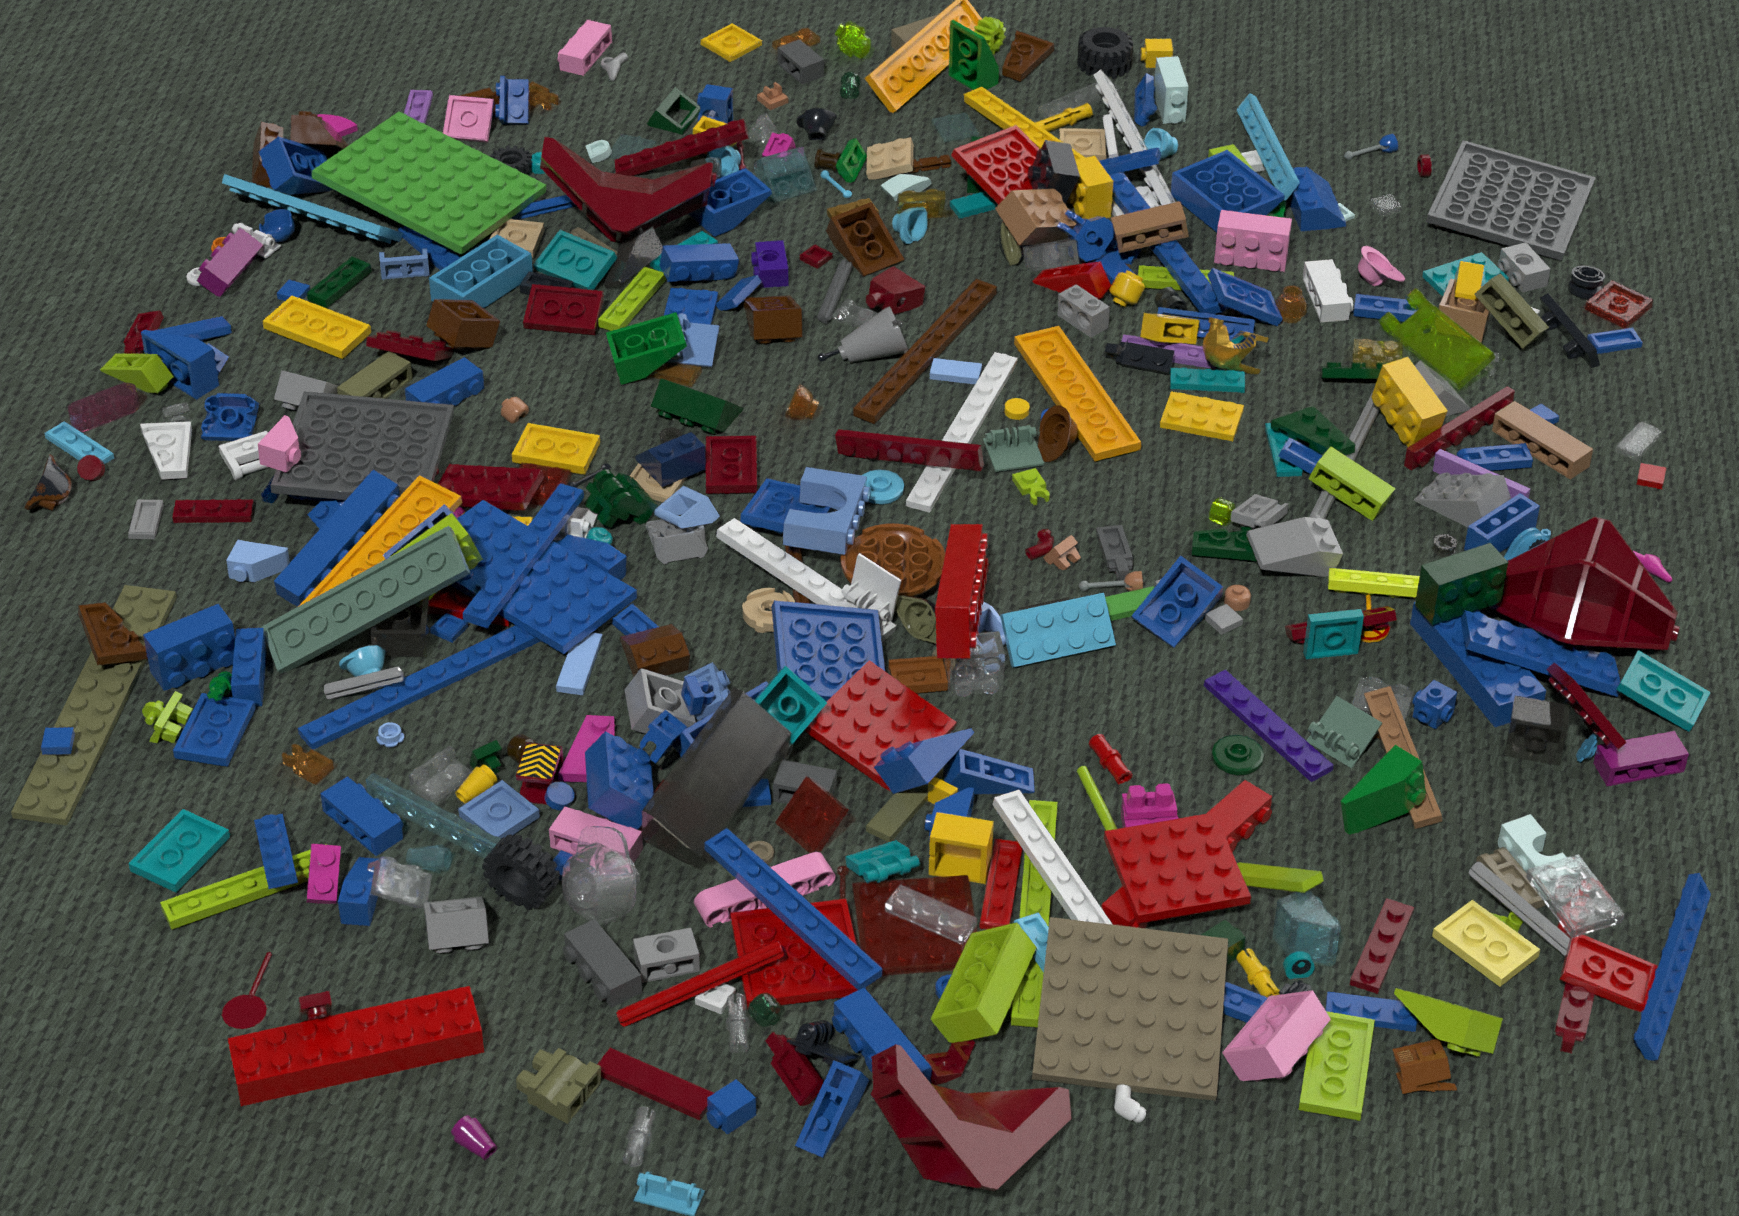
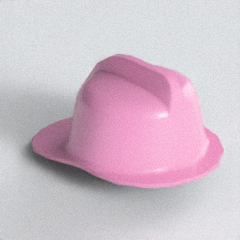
M1369 246L1361 248L1363 256L1358 263V270L1369 284L1379 286L1388 278L1399 282L1405 280V277L1379 251Z

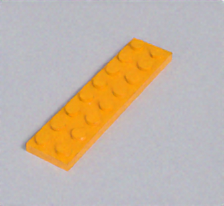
M955 0L864 78L889 112L894 113L949 65L951 20L959 22L972 31L975 30L974 26H977L978 21L982 20V18L968 0Z
M1060 326L1014 337V345L1056 406L1061 405L1070 413V418L1077 425V436L1094 461L1141 450V441Z
M419 475L299 606L386 560L383 556L384 553L445 504L454 512L462 503L461 496Z

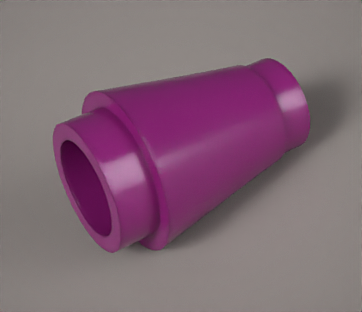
M466 1115L454 1125L451 1131L456 1143L483 1160L489 1158L497 1150V1146L477 1118H471L469 1115Z

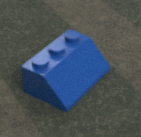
M1308 167L1293 168L1300 183L1287 200L1300 231L1345 227L1346 221L1329 182Z

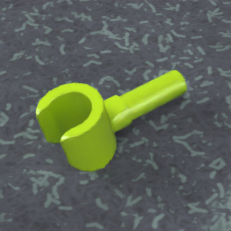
M1510 912L1508 917L1493 914L1516 932L1519 931L1523 923L1513 912Z

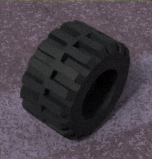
M1112 27L1092 28L1090 31L1083 32V35H1080L1078 40L1077 66L1080 67V71H1086L1085 75L1087 76L1092 74L1093 78H1095L1094 74L1100 69L1107 77L1116 79L1117 75L1120 77L1124 76V72L1128 73L1132 67L1133 41L1131 36H1128V33Z

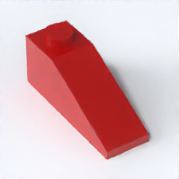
M1101 261L1043 269L1033 280V283L1059 293L1074 285H1078L1099 300L1104 297V293L1111 287Z

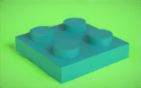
M1362 610L1308 614L1303 649L1305 658L1315 659L1358 654L1364 618Z

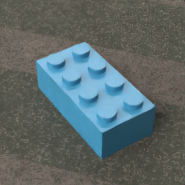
M497 234L429 277L431 301L433 302L434 299L473 300L482 308H485L519 286L529 271L533 272L532 255L527 250Z

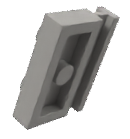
M1254 494L1231 512V521L1239 523L1242 527L1270 526L1288 513V504L1279 505L1277 500Z

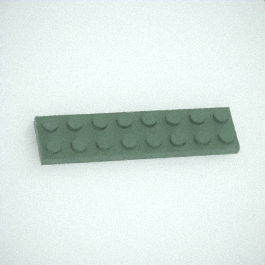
M447 526L262 626L277 671L279 673L290 671L471 574L453 529Z

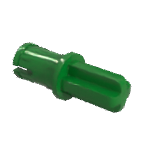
M223 671L214 677L209 683L210 691L207 693V697L209 699L214 698L217 702L223 696H227L231 691L230 677L232 674Z

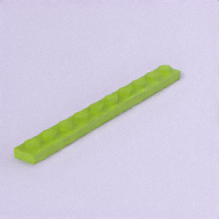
M1029 800V805L1055 841L1057 802ZM1025 853L1020 918L1039 913L1049 927L1051 890ZM1033 957L1013 998L1011 1025L1038 1027L1044 973Z

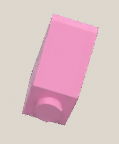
M285 415L258 443L260 464L283 472H288L294 464L299 462L301 457L298 436L290 418Z

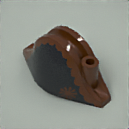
M51 454L48 456L41 479L24 509L30 510L42 506L53 511L55 506L62 504L68 498L71 491L70 478L58 467L54 456Z

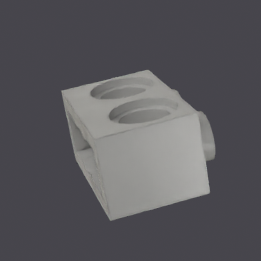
M1074 285L1059 293L1057 313L1059 317L1090 338L1108 328L1110 310L1108 305L1078 285Z

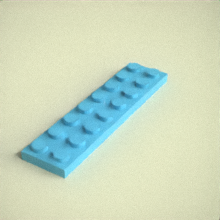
M224 174L222 183L229 185V190L232 192L246 195L250 198L267 202L268 204L389 244L391 240L400 241L402 239L403 233Z

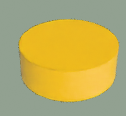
M1013 398L1005 403L1004 413L1010 419L1021 420L1029 415L1030 406L1024 399Z

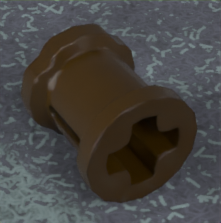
M818 149L815 155L814 167L816 169H831L837 173L836 164L842 153L837 152L833 154L824 152L823 149Z

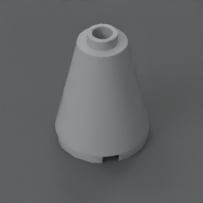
M890 307L883 309L840 340L842 345L838 347L842 359H848L849 363L904 354L908 351L902 332Z

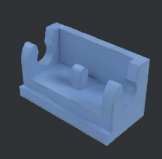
M427 248L422 249L423 255L384 258V252H379L382 280L429 276Z

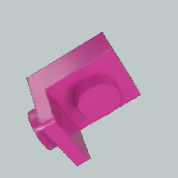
M772 132L762 154L763 160L785 165L790 152H795L797 149L793 138L784 133L776 134Z

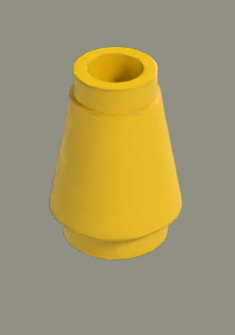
M486 765L475 767L459 789L455 791V794L459 800L466 804L494 786L498 781L497 777Z

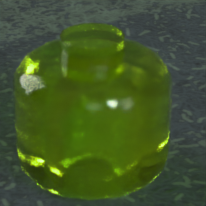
M1220 497L1216 498L1209 511V520L1227 526L1231 522V512L1235 509V504Z

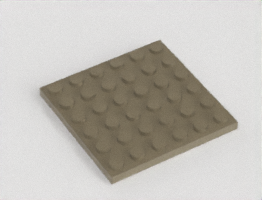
M1050 917L1032 1079L1115 1090L1118 1085H1127L1131 1087V1092L1216 1101L1228 939Z

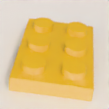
M1171 391L1160 421V428L1234 441L1244 405Z
M528 423L512 453V462L585 475L600 445V435Z

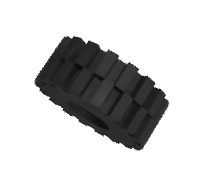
M512 834L503 837L484 858V863L482 864V869L485 870L483 872L484 878L490 879L488 881L490 888L495 887L497 889L495 893L499 897L501 894L506 897L505 901H513L519 907L524 905L525 909L528 910L532 907L536 909L542 905L558 885L560 873L558 870H555L557 867L556 862L549 860L551 855L548 852L544 853L541 851V845L537 843L535 846L532 844V839L526 838L523 840L522 836L517 834L514 838Z

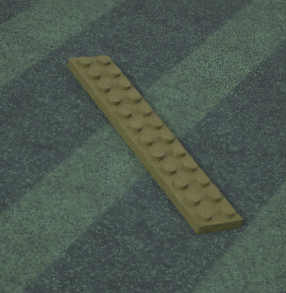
M125 585L113 611L123 620V625L130 632L134 631L139 636L138 641L145 646L143 634L164 625L177 598L176 591ZM91 651L53 727L74 728L75 737L71 754L43 755L41 751L11 811L12 818L60 825L68 824L147 659L97 665Z

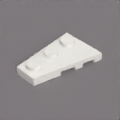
M191 421L140 424L141 432L161 479L187 478L192 436Z

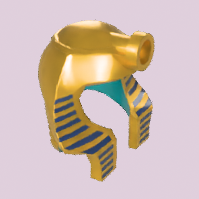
M1209 317L1211 324L1209 332L1203 341V351L1206 359L1218 368L1245 371L1247 374H1259L1260 369L1244 365L1240 362L1256 346V340L1268 342V337L1239 331L1230 340L1227 327L1223 325L1224 320Z

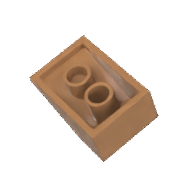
M1450 279L1439 305L1434 332H1439L1440 335L1445 337H1460L1471 343L1476 341L1482 342L1490 318V311L1480 300L1454 297L1455 280Z

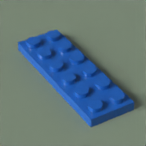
M1465 610L1461 617L1467 650L1547 675L1550 674L1546 669L1555 662L1578 685L1616 697L1620 693L1616 690L1620 683V677L1615 657L1606 652L1599 653L1587 649L1583 645L1561 642L1539 634L1533 629H1523L1504 620L1498 621L1488 618L1479 612L1473 613Z

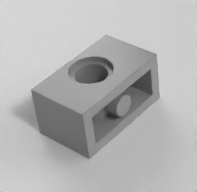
M1526 242L1501 249L1498 268L1510 278L1513 286H1517L1522 292L1548 285L1550 268Z
M691 928L633 939L634 959L638 972L641 974V983L700 972L699 952Z

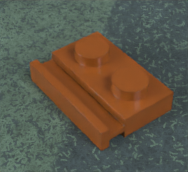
M930 656L889 660L888 668L890 675L913 692L923 693L948 690V680L943 658Z

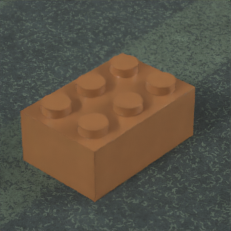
M1055 189L1012 190L995 208L1019 246L1061 243L1068 235L1057 228L1059 222L1065 223L1072 230L1076 225L1074 221L1068 219L1065 215L1069 209L1063 202L1061 194Z

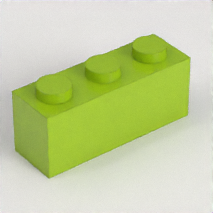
M1330 447L1320 458L1308 478L1372 521L1387 504L1395 490L1394 487L1333 447Z

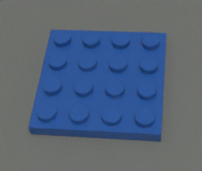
M774 600L771 607L777 672L787 666L827 702L869 660L885 671L878 610Z

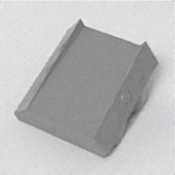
M663 519L648 521L645 525L655 554L663 564L695 557L702 558L708 550L703 525L680 528Z

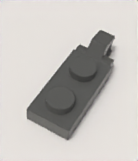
M1122 525L1096 528V537L1106 567L1109 572L1115 571L1117 581L1124 580L1125 576L1129 573V569H1132L1133 556Z

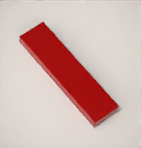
M994 840L980 919V929H991L1010 924L1022 855V847L1018 841Z

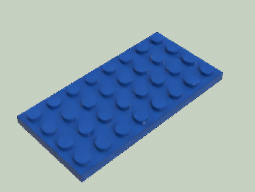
M484 500L458 517L483 560L475 568L469 570L471 574L452 583L451 586L472 599L528 527ZM552 541L498 615L565 654L637 598V590Z

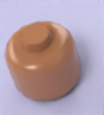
M518 397L507 398L502 403L501 415L510 423L518 422L520 416L525 417L529 412L528 406Z
M1232 585L1226 589L1224 604L1230 606L1234 611H1242L1249 607L1251 593L1248 588L1242 585Z

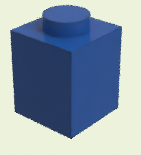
M735 1079L707 1098V1119L714 1128L720 1127L726 1134H729L756 1116V1097Z

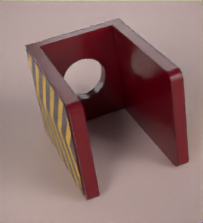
M526 742L516 773V780L523 781L519 794L530 803L547 805L544 796L548 786L554 782H561L558 781V774L563 765L562 746Z

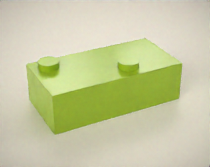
M1018 923L971 933L930 1019L948 1042L967 1041L998 1033L1037 948Z

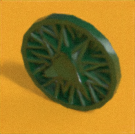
M1228 735L1219 739L1213 745L1211 756L1214 764L1222 771L1234 775H1247L1261 767L1264 752L1257 741L1247 736Z

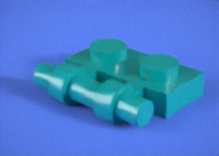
M897 840L845 856L847 867L859 876H863L866 883L873 881L879 883L887 880L888 876L897 873L904 875L910 873L911 869L920 866L919 858L916 855L910 857L909 848Z

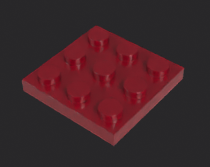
M1555 662L1546 669L1552 676L1548 681L1564 696L1568 705L1583 719L1584 724L1606 746L1611 743L1617 749H1620L1627 743L1570 675Z

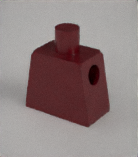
M893 266L872 278L869 294L866 296V303L870 308L878 306L883 310L890 307L893 314L909 311L923 305L925 286Z

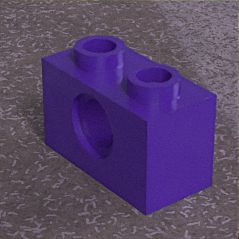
M784 241L755 242V252H751V262L754 276L758 275L761 280L760 288L788 286V264Z

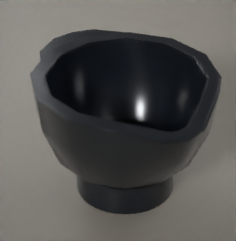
M812 108L798 116L796 123L799 127L804 128L810 140H825L826 134L830 132L837 119V115L823 108Z

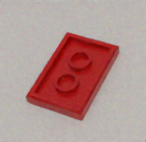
M1574 931L1569 940L1560 980L1574 986L1584 987L1593 994L1629 1009L1642 1012L1645 1009L1648 992L1652 987L1658 965Z

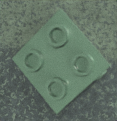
M1030 425L1018 427V433L1016 427H1012L1011 434L1008 428L1004 430H990L989 433H985L983 442L995 472L1044 465L1034 439L1037 435L1035 427Z
M1336 696L1318 723L1312 722L1309 725L1308 731L1311 734L1306 741L1352 768L1383 723Z

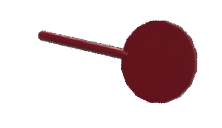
M271 952L266 953L249 995L234 997L223 1007L222 1018L228 1026L236 1029L251 1028L262 1022L266 1016L267 1007L265 1002L260 997L254 995L272 956Z

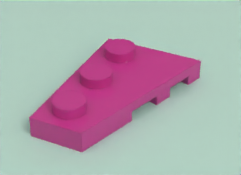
M586 715L559 771L558 781L587 782L585 751L605 731L615 736L614 716Z

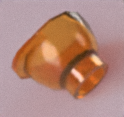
M1286 286L1283 289V293L1279 294L1275 301L1282 316V321L1286 323L1299 322L1308 310L1302 290L1297 286Z
M799 383L786 410L785 417L791 419L807 417L812 419L819 401L814 399L812 393Z

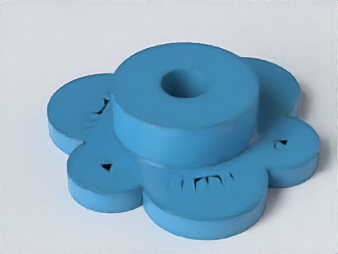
M1593 733L1588 739L1584 740L1581 748L1577 751V761L1582 762L1584 758L1589 759L1595 754L1598 741L1596 734Z

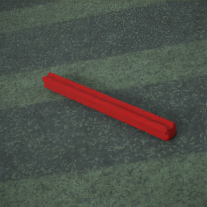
M774 941L626 1006L616 1012L617 1019L622 1027H626L776 961L784 956L782 946L778 941Z

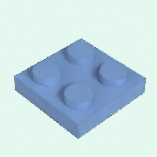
M503 780L458 808L459 817L494 845L503 837L511 834L514 835L540 817L539 809Z

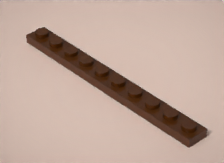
M975 279L853 408V416L875 424L930 366L933 358H937L997 294V286Z

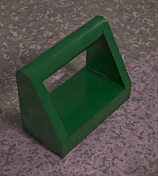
M674 87L655 110L647 125L683 135L698 117L700 106ZM671 107L690 111L680 124L666 114Z

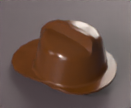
M1061 405L1049 408L1040 422L1038 449L1043 461L1052 462L1056 460L1074 443L1077 437V425L1070 418L1068 410Z

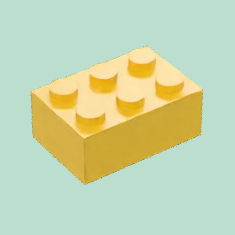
M1408 357L1382 365L1371 398L1373 403L1382 411L1387 422L1395 429L1400 440L1409 447L1442 427L1448 410Z

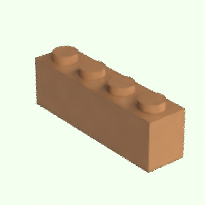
M1516 401L1495 413L1492 428L1494 433L1512 444L1526 443L1531 456L1571 480L1590 467L1593 453L1591 447Z

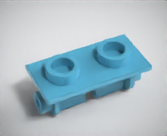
M647 1171L645 1174L640 1173L638 1176L637 1185L640 1187L634 1201L688 1216H695L705 1190L696 1188L694 1183L690 1185L675 1180L670 1182L667 1181V1178L652 1175L651 1172Z

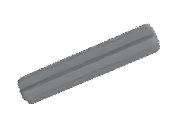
M397 666L327 683L324 685V693L327 699H335L400 683L404 680V674L401 667Z

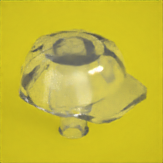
M585 827L581 831L576 853L566 861L563 867V898L569 907L588 921L595 919L598 923L607 924L622 918L635 905L636 886L640 881V875L629 857L627 841L622 832L612 827Z

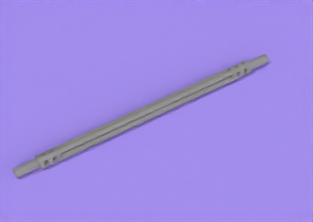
M1371 396L1349 437L1356 444L1355 453L1346 456L1353 461L1380 410L1373 403ZM1323 489L1309 518L1325 519L1336 497Z

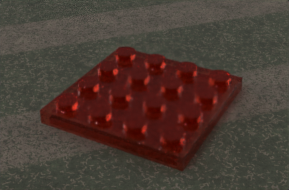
M968 875L888 880L879 883L877 881L852 883L860 949L882 968V976L954 971L971 933L977 932Z

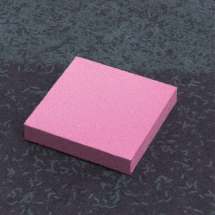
M449 95L443 133L455 140L487 143L494 100Z

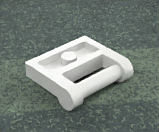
M267 431L219 445L220 455L230 469L235 481L242 479L243 475L268 468L261 465L259 460L239 466L240 464L259 459L258 443L268 433Z

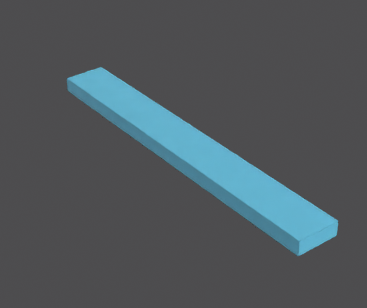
M1250 93L1237 108V112L1274 187L1285 195L1284 200L1286 201L1300 182L1256 96Z

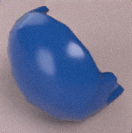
M286 209L267 213L264 216V225L259 224V231L272 235L275 243L289 239L295 230L292 214Z

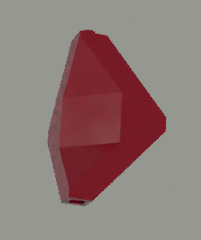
M544 137L540 169L555 182L610 241L627 243L706 206L710 186L714 187L716 173L712 172L713 163L709 162L656 179L602 172L556 139Z
M1593 517L1508 560L1501 602L1488 606L1555 640L1573 645L1668 650L1670 642H1676L1680 626L1675 625L1678 612L1613 523L1610 520Z
M895 1044L872 1056L873 1090L870 1095L919 1174L924 1179L995 1191L1071 1120L1069 1089L1053 1087L964 1093L930 1084L901 1045Z

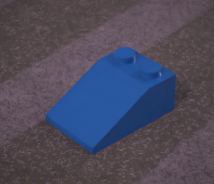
M277 137L259 151L262 165L270 179L269 183L275 191L290 195L334 190L312 179V170L327 161L323 150Z
M744 168L715 180V186H710L707 205L689 213V215L715 237L734 229L772 194V190L748 169Z
M143 330L141 332L145 354H157L174 376L169 383L196 400L219 386L215 351L210 345L192 337Z
M1180 556L1133 613L1131 618L1162 641L1175 648L1220 600L1223 594V586Z
M970 728L916 743L909 741L899 748L890 747L880 755L881 760L874 768L893 794L926 785L974 734V731Z

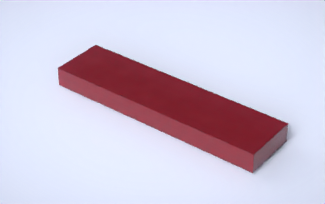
M611 1047L597 1064L601 1066L602 1078L699 1121L708 1111L707 1098L714 1094V1092Z

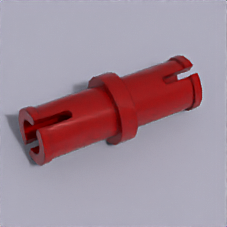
M1103 734L1093 736L1089 741V746L1099 757L1100 765L1104 769H1108L1118 785L1129 781L1132 778V773L1121 760V754L1118 750L1110 746Z

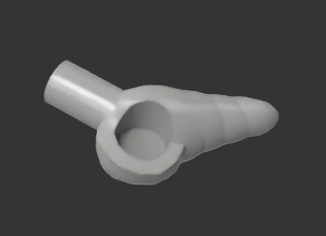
M623 52L614 59L611 57L602 59L601 67L607 72L610 81H615L621 64L628 60L626 53Z

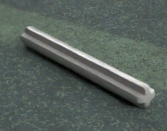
M1476 862L1471 867L1468 874L1563 956H1566L1570 937L1484 864Z

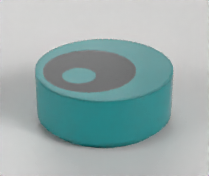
M1302 951L1288 955L1283 962L1284 971L1289 979L1309 977L1315 968L1311 956Z

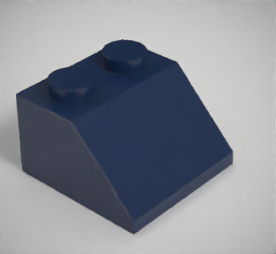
M690 432L636 455L635 460L661 487H664L706 469L705 445Z

